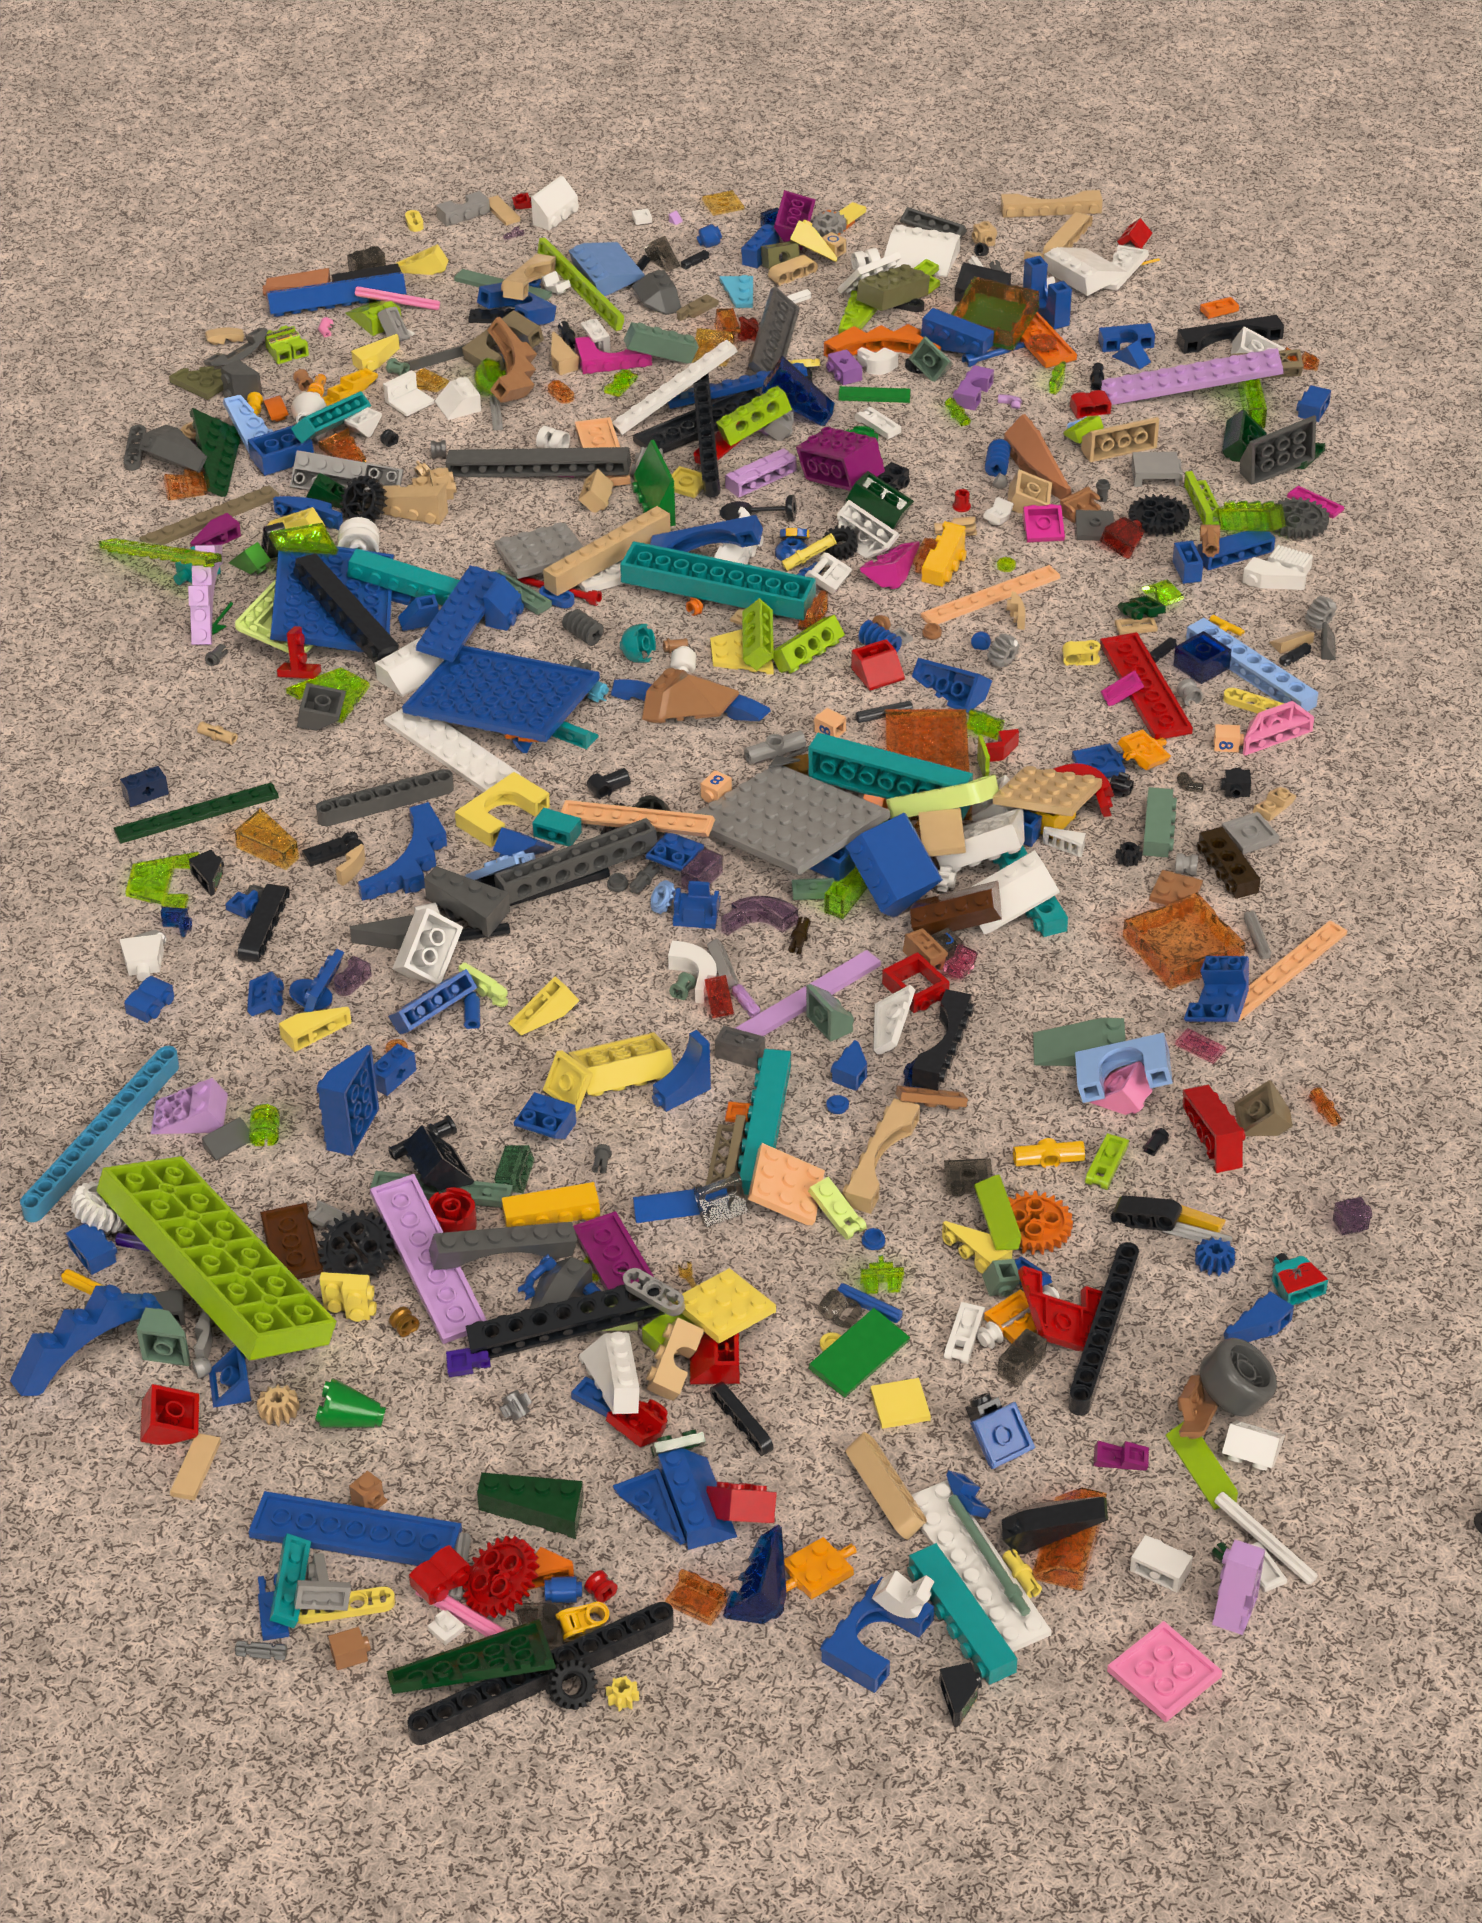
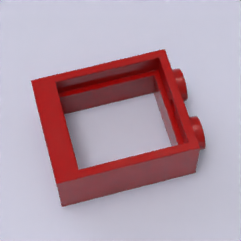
M918 952L882 970V984L893 994L907 987L902 981L918 973H921L933 984L916 994L914 993L909 1008L913 1013L920 1010L925 1011L930 1005L938 1001L941 1002L945 990H949L950 981Z

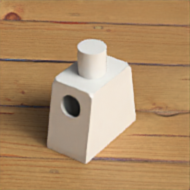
M161 934L120 939L122 955L129 976L137 975L139 981H144L150 976V973L160 972L164 953Z

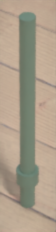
M952 1495L949 1497L948 1502L1004 1587V1594L1010 1602L1015 1604L1022 1616L1028 1615L1031 1610L1022 1597L1023 1592L1017 1584L1012 1582L958 1496Z

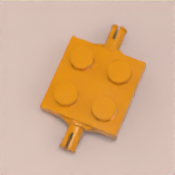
M1143 729L1121 737L1117 743L1124 751L1123 758L1126 761L1134 759L1138 766L1145 770L1164 764L1171 757L1162 747L1167 744L1166 739L1160 738L1155 740Z
M824 1537L818 1539L781 1560V1566L789 1574L790 1579L779 1584L778 1589L784 1595L796 1587L812 1600L854 1575L853 1567L845 1559L857 1553L855 1546L850 1543L841 1550H837Z

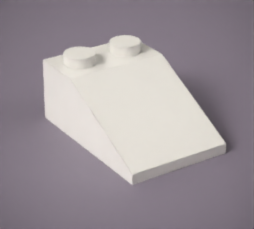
M1243 327L1232 342L1231 354L1260 352L1278 348V351L1287 349Z

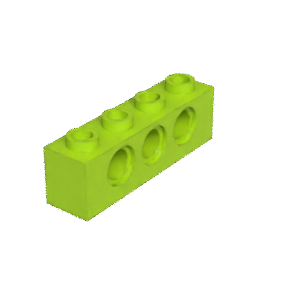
M776 386L770 388L763 395L753 398L746 405L738 407L736 411L729 415L723 416L716 424L723 440L732 446L788 413L792 408L786 393Z
M760 598L742 611L743 661L756 671L774 658L773 610Z
M835 614L820 619L774 649L773 660L779 672L788 671L789 674L799 669L798 665L809 663L813 660L812 656L821 655L826 652V647L835 646L840 642L839 639L845 636Z

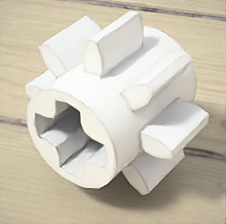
M941 866L940 870H938L943 880L936 885L938 886L937 891L947 892L949 888L954 889L957 873L951 872L952 867Z

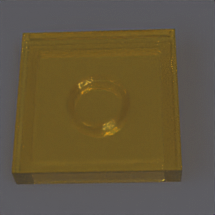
M733 190L702 196V201L713 216L744 210V205Z

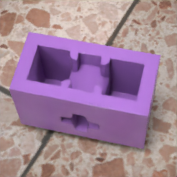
M847 349L828 354L826 367L828 372L834 374L836 381L846 385L862 380V366Z

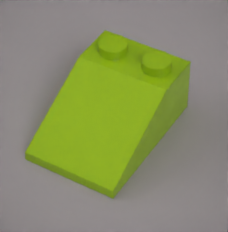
M373 301L345 312V314L374 336L385 331L377 314L385 308L397 307L401 316V308L392 301Z

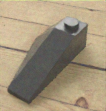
M573 1257L556 1262V1266L550 1271H546L539 1279L535 1296H533L529 1309L542 1307L548 1303L565 1301L571 1297L583 1296L584 1287L593 1282L592 1266Z

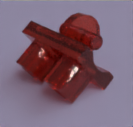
M743 316L739 317L741 326L737 330L738 339L741 341L747 339L755 341L759 329L757 320L753 317L750 319H746Z
M726 975L704 979L712 1018L733 1015L734 1010Z

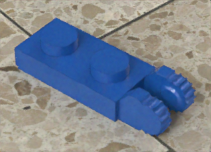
M274 1574V1586L276 1584L277 1574ZM258 1576L260 1592L258 1600L263 1641L290 1637L288 1626L269 1620L274 1591L266 1592V1579L264 1576Z

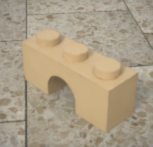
M677 1318L672 1324H667L662 1336L666 1338L664 1344L659 1345L654 1356L657 1359L655 1367L651 1366L646 1376V1380L649 1381L646 1390L673 1401L680 1395L688 1372L676 1366L674 1355L678 1354L690 1358L698 1348L704 1329L680 1318Z

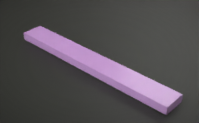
M866 950L810 984L824 989L833 995L880 967L881 961ZM806 986L737 1026L735 1029L764 1036L805 1012Z

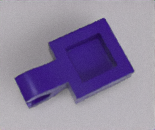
M470 1348L446 1351L449 1378L474 1374L473 1367L479 1369L491 1367L488 1351H480L471 1354Z

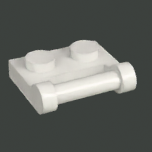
M823 553L820 556V561L805 576L815 578L817 585L833 595L848 578L853 569L829 553ZM825 565H830L831 567L823 576L818 574Z

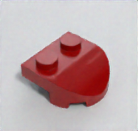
M649 1399L648 1403L639 1401L638 1413L613 1414L610 1411L607 1413L605 1421L628 1437L635 1445L643 1447L656 1442L663 1435L668 1422V1411L657 1401Z

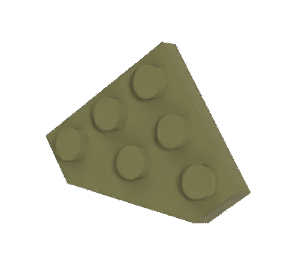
M214 366L199 367V370L189 371V368H182L169 376L170 383L206 400L224 390L221 380V369H214Z

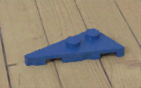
M659 1468L613 1485L615 1493L679 1545L686 1543Z

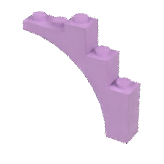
M196 545V565L192 566V585L188 586L191 612L192 645L212 644L214 587L218 569L223 564L222 545Z

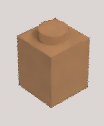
M359 1627L328 1636L330 1650L337 1671L368 1661L367 1652L371 1651L367 1635L362 1636Z

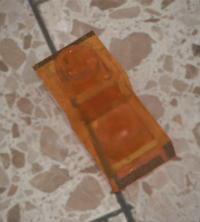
M1305 351L1302 354L1303 369L1317 371L1320 360L1315 355ZM1296 356L1287 357L1290 361H1297Z

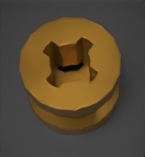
M405 1306L396 1309L389 1318V1324L397 1329V1333L401 1337H406L410 1333L417 1331L420 1325L416 1316H413L412 1312Z

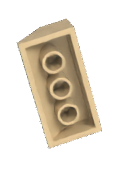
M1155 417L1090 431L1082 437L1081 451L1089 462L1131 454L1132 452L1157 448L1159 418Z

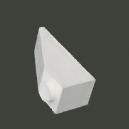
M1253 557L1244 568L1243 583L1265 589L1304 590L1307 574Z

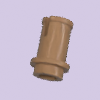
M667 638L663 641V650L669 654L678 647L688 646L687 638L675 640Z

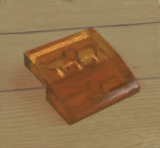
M184 469L183 475H164L168 500L207 494L203 471L198 473Z

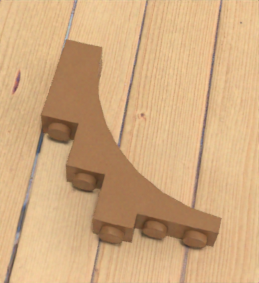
M497 317L487 331L502 352L506 365V375L499 377L490 391L503 403L524 398L533 389L535 384L530 380V377L536 369L531 362L537 353L527 342H522L501 317Z

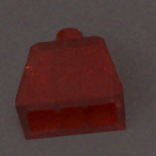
M1122 517L1105 527L1099 541L1122 557L1130 559L1145 531L1142 529L1140 521L1134 520L1132 522L1126 517Z

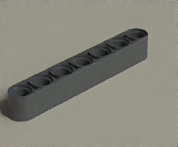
M440 769L323 800L316 805L318 824L321 826H332L450 794L454 790L453 773L448 769Z

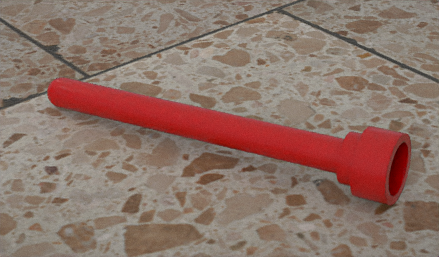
M529 577L518 579V581L526 585L538 588L544 586V581ZM573 588L568 590L574 594V597L585 599L589 605L597 606L596 601L601 602L602 600L601 591L592 590L585 592Z

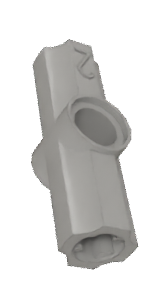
M801 730L784 736L771 734L766 738L765 742L744 748V755L749 765L769 758L774 759L776 756H784V753L806 747V739Z

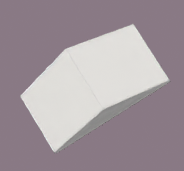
M367 407L344 420V424L354 432L369 438L382 417V413Z

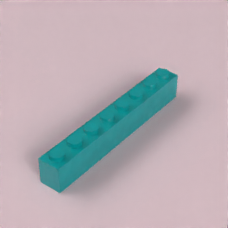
M764 1049L763 1058L759 1057L758 1071H760V1074H755L754 1086L757 1089L752 1090L751 1103H754V1105L749 1106L748 1119L751 1120L746 1122L745 1136H747V1139L743 1138L742 1152H744V1155L739 1156L738 1169H741V1171L736 1172L735 1186H739V1194L749 1195L760 1145L764 1143L776 1149L791 1070V1051Z

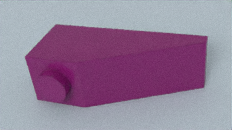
M228 513L212 519L190 542V546L224 545L241 537L240 523Z

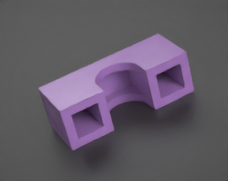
M974 365L967 372L965 379L961 380L958 389H955L953 393L955 406L975 411L981 402V391L988 392L993 384L994 369Z

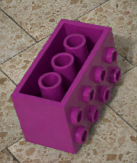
M828 426L822 428L816 435L809 436L806 441L796 446L804 477L809 481L851 491L855 482L867 471L876 477L885 472L877 439L868 435H861Z

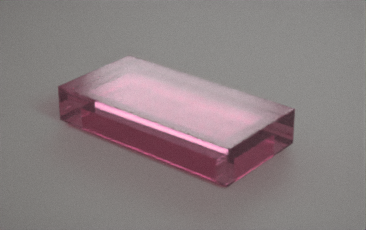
M1189 1028L1182 1033L1175 1043L1176 1046L1212 1064L1226 1052L1225 1046Z

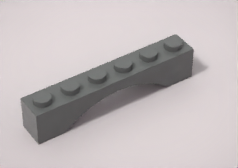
M572 1222L435 1233L432 1237L429 1253L434 1270L458 1268L476 1259L502 1253H532L543 1257L548 1254L553 1259H559L573 1255L577 1244V1237Z

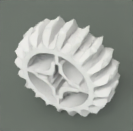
M89 1182V1184L83 1183L82 1186H78L73 1194L70 1206L72 1207L71 1212L75 1214L77 1219H81V1223L88 1224L89 1228L96 1226L97 1230L101 1229L105 1232L110 1230L113 1233L128 1228L126 1223L96 1191L98 1183Z

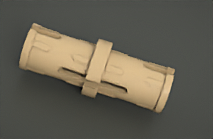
M202 721L197 727L198 733L211 737L214 741L220 740L233 745L238 739L236 733L224 730L219 725L213 726Z

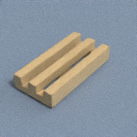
M1147 616L1141 620H1134L1132 618L1115 620V626L1119 635L1135 632H1156L1158 629L1154 618Z

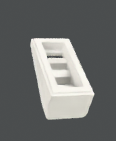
M1044 826V844L1082 857L1086 833Z

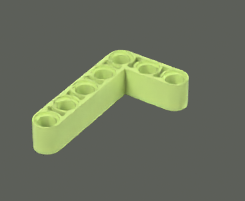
M989 775L964 784L890 798L886 800L888 810H890V819L902 813L912 817L919 815L918 812L946 810L978 804L992 799L999 791L996 775Z

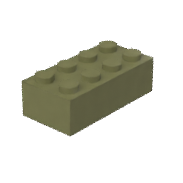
M902 264L897 268H890L888 271L878 272L876 275L858 280L856 300L884 311L910 302L915 298L919 299L927 296L930 276L921 270L911 268L910 265Z

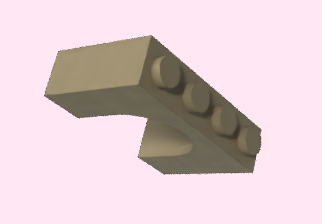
M515 310L502 318L522 342H527L532 348L544 340L541 326ZM487 330L462 347L465 360L491 377L505 369L502 356L492 350L497 343Z

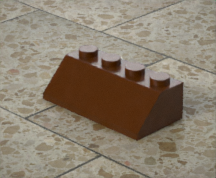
M993 881L916 901L910 909L911 928L913 931L923 928L930 936L934 937L1002 920L999 882Z

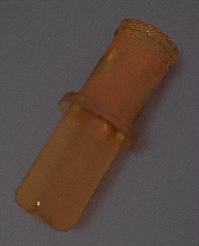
M1314 1088L1310 1092L1309 1097L1316 1104L1318 1113H1322L1333 1127L1337 1126L1342 1122V1118L1335 1110L1334 1102L1327 1098L1322 1088Z

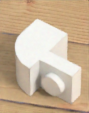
M861 347L857 350V361L862 367H866V373L882 375L898 367V353L885 347L877 353Z
M894 1571L882 1578L872 1599L896 1616L916 1618L931 1596L930 1589L934 1581L926 1575L911 1583L898 1571Z

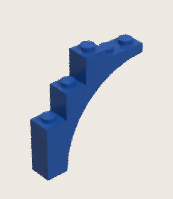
M429 802L409 808L410 822L414 830L407 849L399 859L374 876L358 881L359 895L362 901L375 899L387 893H395L400 889H403L405 894L418 892L425 888L423 871H428L436 866L434 850L447 846L446 831Z
M114 1285L95 1286L85 1309H64L53 1333H32L10 1382L21 1396H38L45 1391L50 1380L61 1366L92 1339L121 1324L141 1319L145 1307L163 1308L156 1300V1297L150 1293L122 1294L120 1289Z

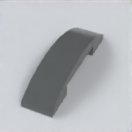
M259 327L245 335L248 341L246 344L226 356L223 353H216L204 360V364L223 366L237 359L245 358L264 340L268 332L267 328Z

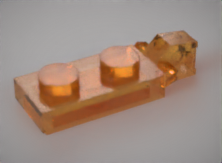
M924 538L913 559L915 573H922V566L930 550H935L938 544L935 539Z

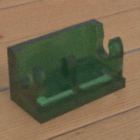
M529 1145L505 1146L494 1177L495 1183L513 1185V1192L524 1194L535 1161Z

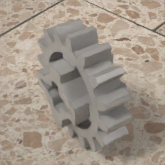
M833 210L831 212L825 211L823 214L819 212V216L814 215V219H811L812 227L816 229L820 236H825L831 232L837 235L838 233L843 234V230H846V218H844V214L840 215V212L834 213Z

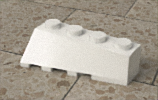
M740 507L738 511L739 518L751 516L745 508ZM761 536L759 545L743 548L738 545L723 543V547H719L714 558L748 565L749 558L754 557L757 547L762 546L764 537Z
M604 1333L579 1354V1360L582 1364L586 1365V1371L589 1376H593L597 1389H601L602 1397L613 1414L638 1413L640 1388L629 1333Z

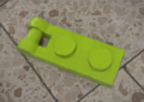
M1107 1133L1087 1172L1085 1183L1089 1185L1097 1184L1100 1185V1188L1108 1190L1129 1146V1140Z

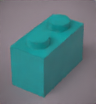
M544 807L532 822L533 837L568 847L573 845L582 833L581 818Z

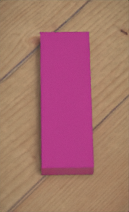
M1297 486L1287 493V498L1291 500L1292 497L1296 500L1302 497L1304 501L1309 498V502L1316 501V505L1322 504V508L1327 509L1326 512L1329 513V517L1332 519L1344 511V506L1301 486Z

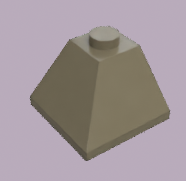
M1270 1080L1234 1103L1237 1123L1240 1127H1243L1245 1136H1278L1293 1126L1290 1109Z

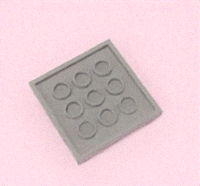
M555 523L550 527H540L531 532H521L518 535L502 537L500 540L494 541L498 553L517 579L542 573L546 567L584 547L566 523Z

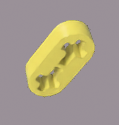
M410 210L405 213L406 223L410 231L418 232L424 229L423 219L419 211Z

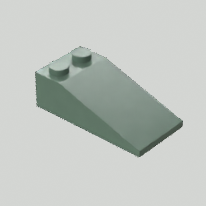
M1098 1018L1033 1032L1034 1065L1076 1066L1075 1052L1126 1041L1124 1018Z

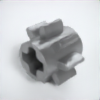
M517 1389L501 1399L504 1404L500 1407V1410L505 1418L511 1416L515 1421L530 1412L527 1406L532 1401L526 1392L520 1394Z

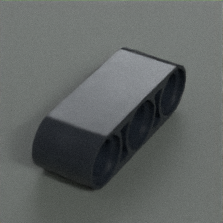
M283 522L263 527L261 547L270 559L278 557L279 539H287Z
M1125 1195L1119 1197L1110 1216L1113 1223L1119 1222L1129 1228L1171 1231L1175 1228L1182 1213V1206L1177 1201L1171 1199Z

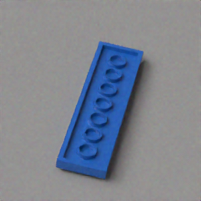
M470 565L418 641L416 651L453 662L484 616L483 597L500 574Z
M264 1491L248 1532L249 1538L283 1543V1539L288 1533L311 1541L310 1548L418 1566L430 1560L436 1552L445 1546L450 1545L455 1549L458 1535L462 1532V1523Z

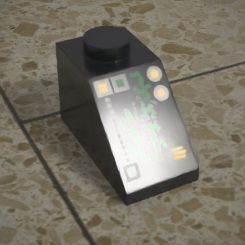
M208 850L190 858L189 864L191 874L208 894L212 896L215 895L223 877L222 868L224 867V862L220 856H217L212 850Z
M971 1662L940 1669L939 1684L954 1727L960 1726L978 1699V1689L982 1688L979 1672H974Z

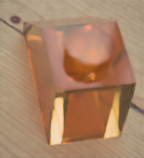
M716 309L714 326L717 335L735 336L740 333L741 329L734 309Z

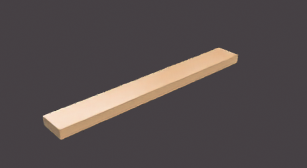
M1048 565L922 612L921 618L927 624H940L1010 598L1012 592L1020 594L1060 579V574Z
M565 800L561 809V813L581 818V823L620 828L647 818L655 827L656 832L709 837L715 822L714 817L711 815Z
M1328 921L1249 985V992L1239 1021L1347 934V930L1332 921Z

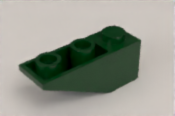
M319 473L306 498L331 503L332 507L342 509L343 506L340 502L343 501V498L340 495H344L345 491L343 488L346 487Z

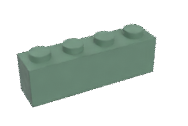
M631 322L623 339L629 350L686 364L692 363L699 348L695 337L689 334H678L676 331H666L660 327L646 326L643 323Z
M1148 787L1143 856L1168 858L1169 851H1173L1174 838L1170 837H1174L1175 825H1171V823L1175 824L1176 811L1172 810H1176L1177 798H1173L1174 789Z

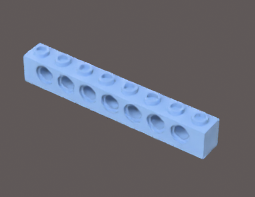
M1202 618L1187 627L1186 641L1271 698L1284 704L1294 701L1307 712L1317 706L1318 692L1212 622Z

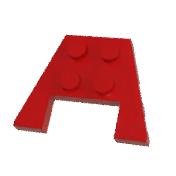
M1022 1266L1018 1270V1274L1039 1339L1075 1351H1083L1103 1291L1085 1286L1080 1290V1306L1043 1294L1042 1271Z

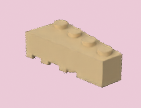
M440 483L438 486H432V484H424V486L408 485L407 487H400V485L383 486V489L387 491L384 496L388 498L385 501L387 507L383 508L384 515L440 525L448 514L446 483Z

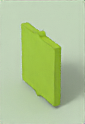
M978 735L977 761L982 776L985 777L989 776L990 756L983 736Z

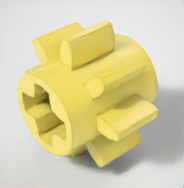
M627 1676L617 1679L613 1678L612 1687H606L608 1705L617 1706L618 1711L627 1707L633 1709L632 1702L639 1701L637 1682H631Z

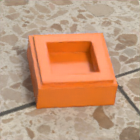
M728 1102L725 1122H735L736 1115H746V1122H748V1111L751 1103Z

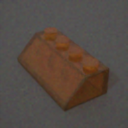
M1081 1487L1055 1497L1054 1501L1102 1496L1107 1499V1493ZM1102 1523L1041 1547L1032 1572L1035 1580L1082 1591Z

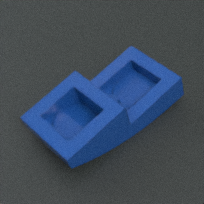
M629 679L614 680L611 696L622 700H630L631 697H635L645 701L646 692L652 684Z
M948 1470L946 1476L953 1494L958 1496L970 1515L987 1518L991 1509L975 1497L980 1487L965 1474Z

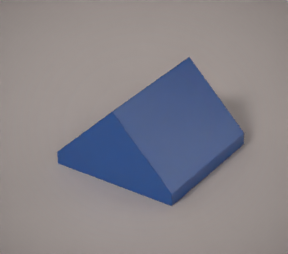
M235 1345L212 1366V1370L209 1373L213 1408L252 1401L246 1358ZM217 1372H221V1384L231 1387L220 1398L216 1378Z

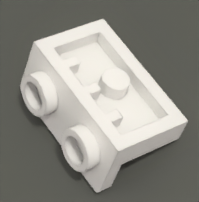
M589 319L582 322L581 327L592 342L596 344L597 349L610 353V336L597 319Z

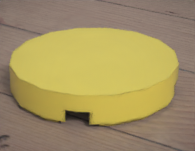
M812 359L786 360L785 367L793 363H803L805 367L820 366V359H815V362Z

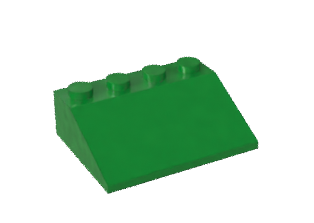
M650 440L634 473L632 490L633 493H637V501L639 504L641 503L643 513L658 506L670 513V527L676 526L674 479L655 441Z

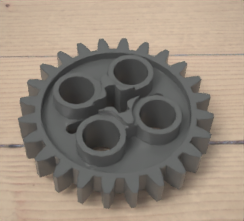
M1292 497V500L1285 498L1284 502L1278 500V504L1273 503V507H1269L1267 519L1270 528H1274V532L1280 531V536L1286 534L1287 538L1294 536L1295 540L1298 537L1304 540L1306 536L1312 539V535L1318 537L1319 533L1323 534L1324 530H1327L1329 513L1326 512V508H1322V504L1316 505V501L1309 502V498L1304 501L1302 497L1296 500Z

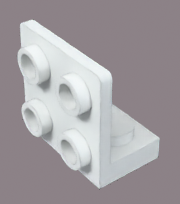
M412 370L383 384L385 402L405 416H409L434 404L433 398L417 388L416 373Z

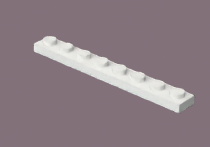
M728 340L721 342L695 363L690 364L684 371L676 374L670 381L661 385L659 389L647 395L641 402L618 416L612 422L613 426L623 435L737 353L736 347Z

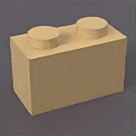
M597 469L585 479L578 500L591 512L596 513L599 510H604L609 504L608 499L612 494L611 490L614 483Z

